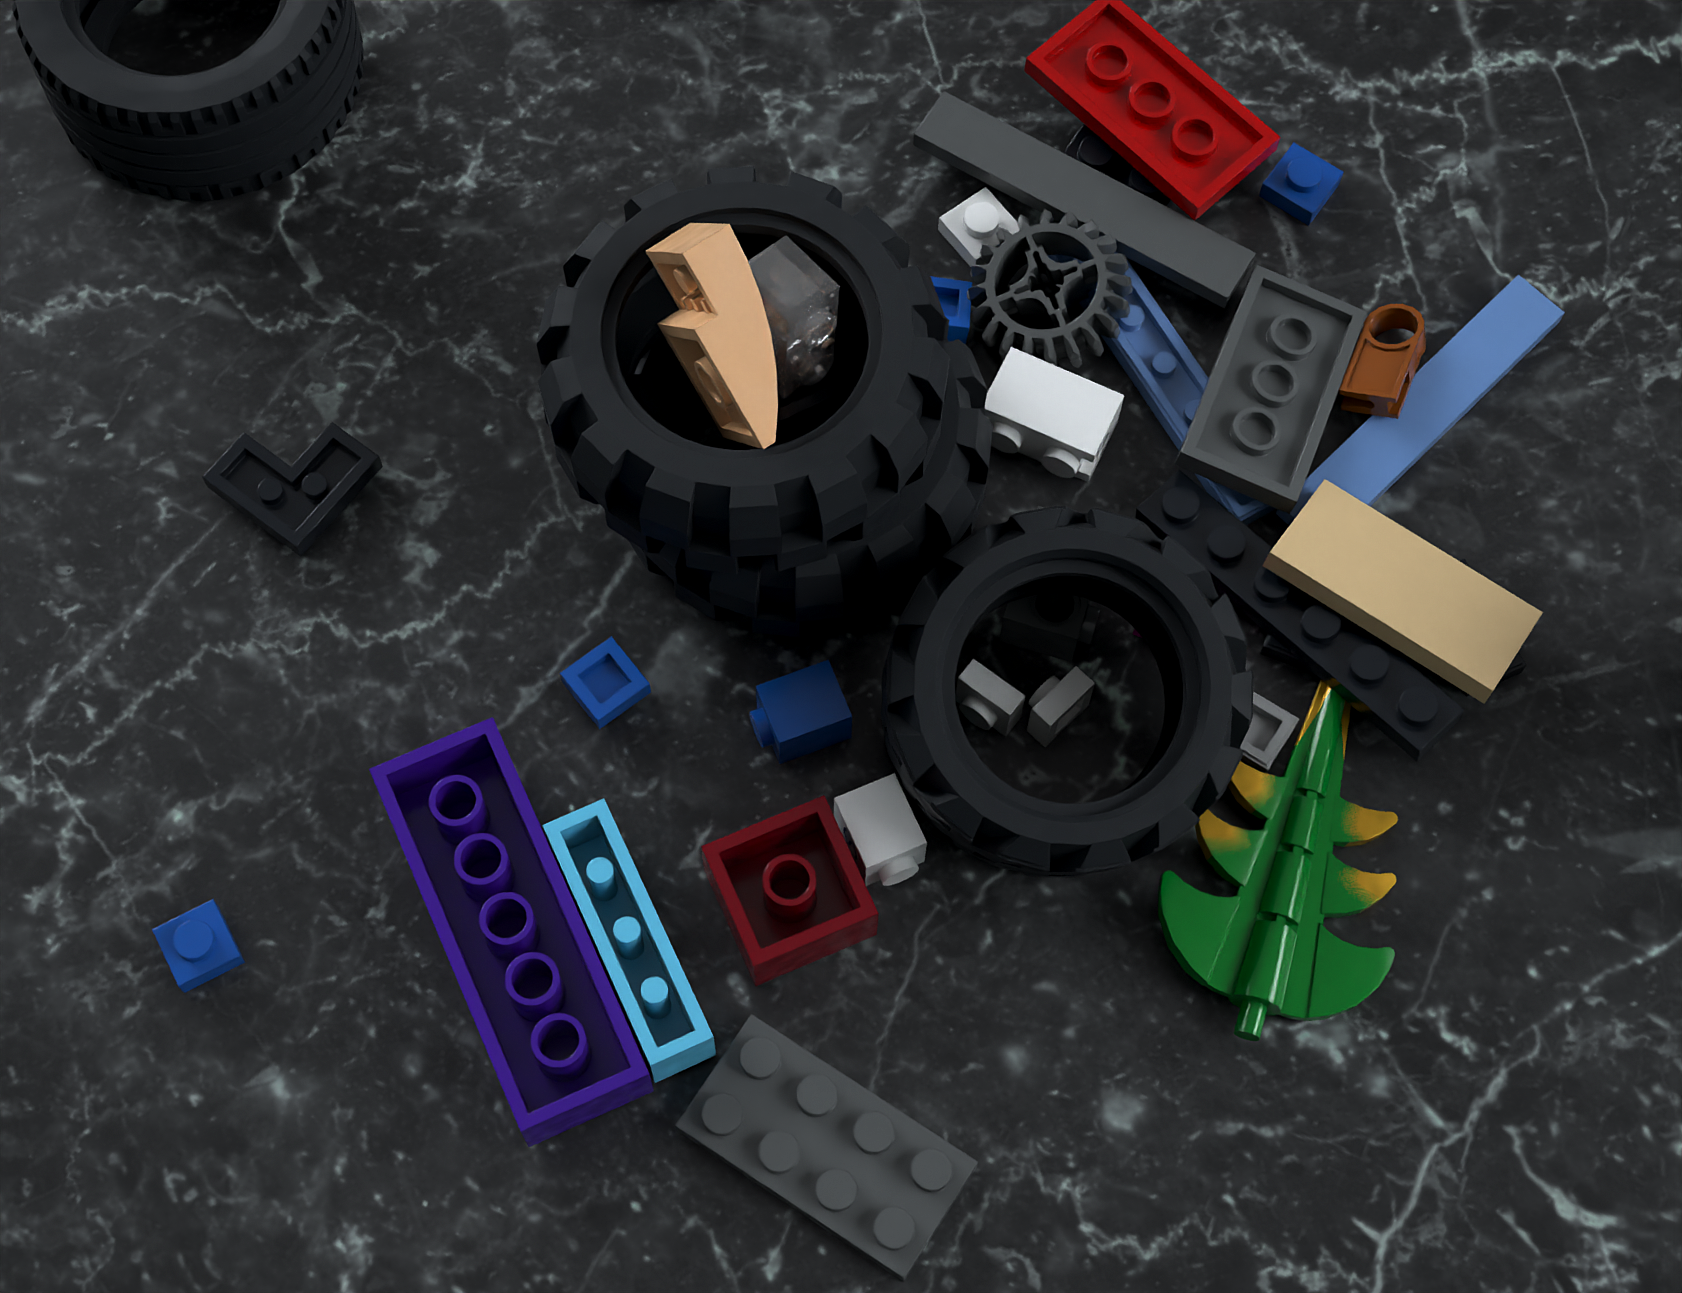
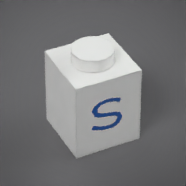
M895 773L834 798V817L866 886L879 880L882 881L884 886L893 885L908 879L919 870L918 864L925 860L927 842Z

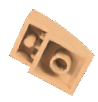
M689 223L646 250L647 255L679 308L678 311L657 324L723 438L766 449L776 441L778 393L777 370L771 331L761 294L749 262L730 224Z

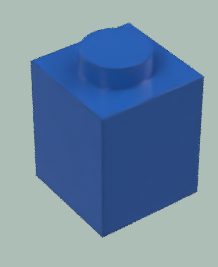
M829 660L756 686L757 709L749 712L750 720L760 746L764 748L772 745L779 764L851 738L852 714Z

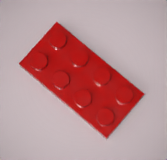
M1095 0L1026 57L1024 71L1194 221L1277 150L1280 136L1121 0Z

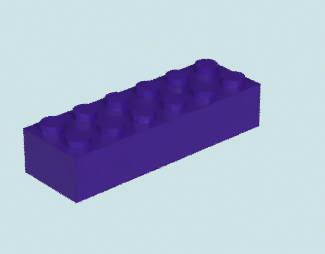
M493 717L370 768L369 771L520 1132L528 1147L653 1092L648 1069Z

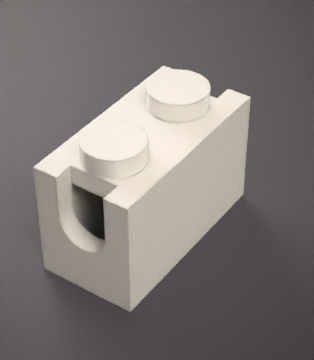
M1011 347L986 396L985 413L988 420L993 424L991 446L1002 452H1019L1036 459L1048 471L1064 478L1075 476L1089 482L1118 423L1124 395Z

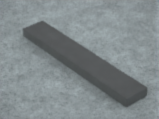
M945 91L914 132L913 145L1041 213L1045 208L1051 212L1053 219L1058 222L1062 220L1069 210L1076 215L1078 228L1092 219L1098 224L1099 237L1110 233L1115 238L1117 244L1116 252L1124 254L1125 257L1224 309L1253 265L1256 253Z

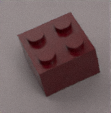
M824 795L701 846L704 871L755 986L877 935L879 913Z

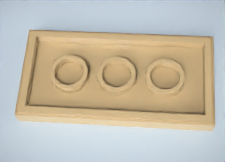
M1324 479L1269 552L1263 564L1268 570L1485 704L1543 613Z

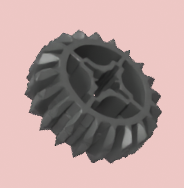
M1044 208L1040 216V224L1031 226L1027 217L1020 214L1017 221L1020 231L1012 235L1008 230L999 227L996 235L1000 246L997 248L982 244L980 254L986 264L971 266L970 276L972 281L977 284L967 291V298L971 300V306L976 307L971 314L972 321L976 328L985 329L982 338L988 348L1000 346L999 353L1002 360H1005L1010 348L1013 347L1036 358L1044 359L1046 362L1059 367L1060 358L1068 357L1071 365L1079 369L1082 365L1080 352L1087 348L1092 354L1101 357L1104 349L1099 336L1118 339L1120 328L1115 319L1126 318L1130 313L1129 303L1123 298L1130 295L1133 291L1131 278L1123 275L1129 269L1127 259L1122 253L1114 254L1117 250L1115 238L1110 233L1099 237L1098 224L1092 219L1078 228L1076 215L1069 210L1063 216L1060 223L1056 224L1051 212ZM1048 255L1070 256L1083 263L1079 264L1077 260L1059 263L1051 260ZM1028 263L1029 266L1025 276L1020 281L1009 285L1010 291L1005 293L1006 287L1014 274ZM1042 274L1047 276L1050 286H1054L1057 292L1055 294L1059 306L1057 310L1053 308L1050 298L1045 297L1042 291L1045 289L1041 279ZM1096 289L1094 298L1088 308L1071 322V313L1076 304L1089 298L1088 292ZM1021 318L1023 323L1032 320H1043L1049 323L1053 329H1032L1018 324L1015 320Z

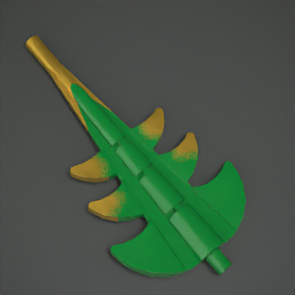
M1320 680L1282 777L1260 772L1240 761L1227 785L1236 801L1251 815L1264 821L1261 830H1244L1231 826L1217 818L1208 809L1199 817L1201 820L1195 825L1197 840L1207 862L1223 879L1237 887L1234 897H1218L1201 892L1184 882L1170 870L1165 871L1159 880L1157 892L1158 917L1168 948L1187 974L1202 986L1227 996L1232 1004L1240 1008L1233 1033L1237 1037L1249 1041L1260 1040L1266 1015L1278 1014L1296 1020L1315 1021L1325 1020L1353 1009L1380 986L1389 972L1395 956V952L1391 947L1375 949L1356 946L1339 939L1323 926L1324 917L1340 918L1362 912L1382 899L1396 883V876L1393 873L1376 874L1362 872L1347 866L1332 854L1333 845L1341 847L1363 845L1378 838L1397 823L1398 817L1394 812L1363 808L1340 797L1351 705L1322 680Z

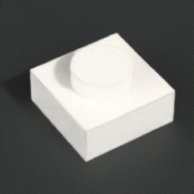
M987 187L939 217L938 224L939 232L970 267L986 264L980 254L982 244L997 248L1000 246L996 235L999 227L1008 230L1012 235L1020 231L1018 222Z
M973 659L958 677L955 699L960 704V711L970 722L984 730H989L993 727L1006 737L1021 718L1025 695Z
M1077 666L1061 681L1057 677L1051 676L1036 690L1029 700L1028 704L1032 709L1027 731L1046 747L1089 705L1095 683Z

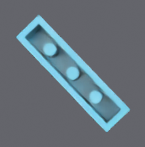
M603 798L542 825L550 849L654 1082H659L715 1056L714 1036L605 799Z

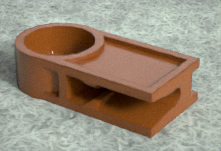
M1388 304L1378 307L1368 315L1364 321L1362 332L1339 388V394L1345 396L1341 404V410L1395 419L1399 418L1420 359L1426 349L1425 322L1419 311L1405 304ZM1390 329H1406L1414 333L1410 339L1398 344H1385L1375 339L1376 336Z

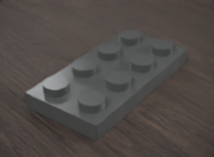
M1256 264L1248 278L1174 465L1290 514L1299 499L1367 311Z
M752 1014L675 1125L677 1132L903 1282L978 1165V1161Z

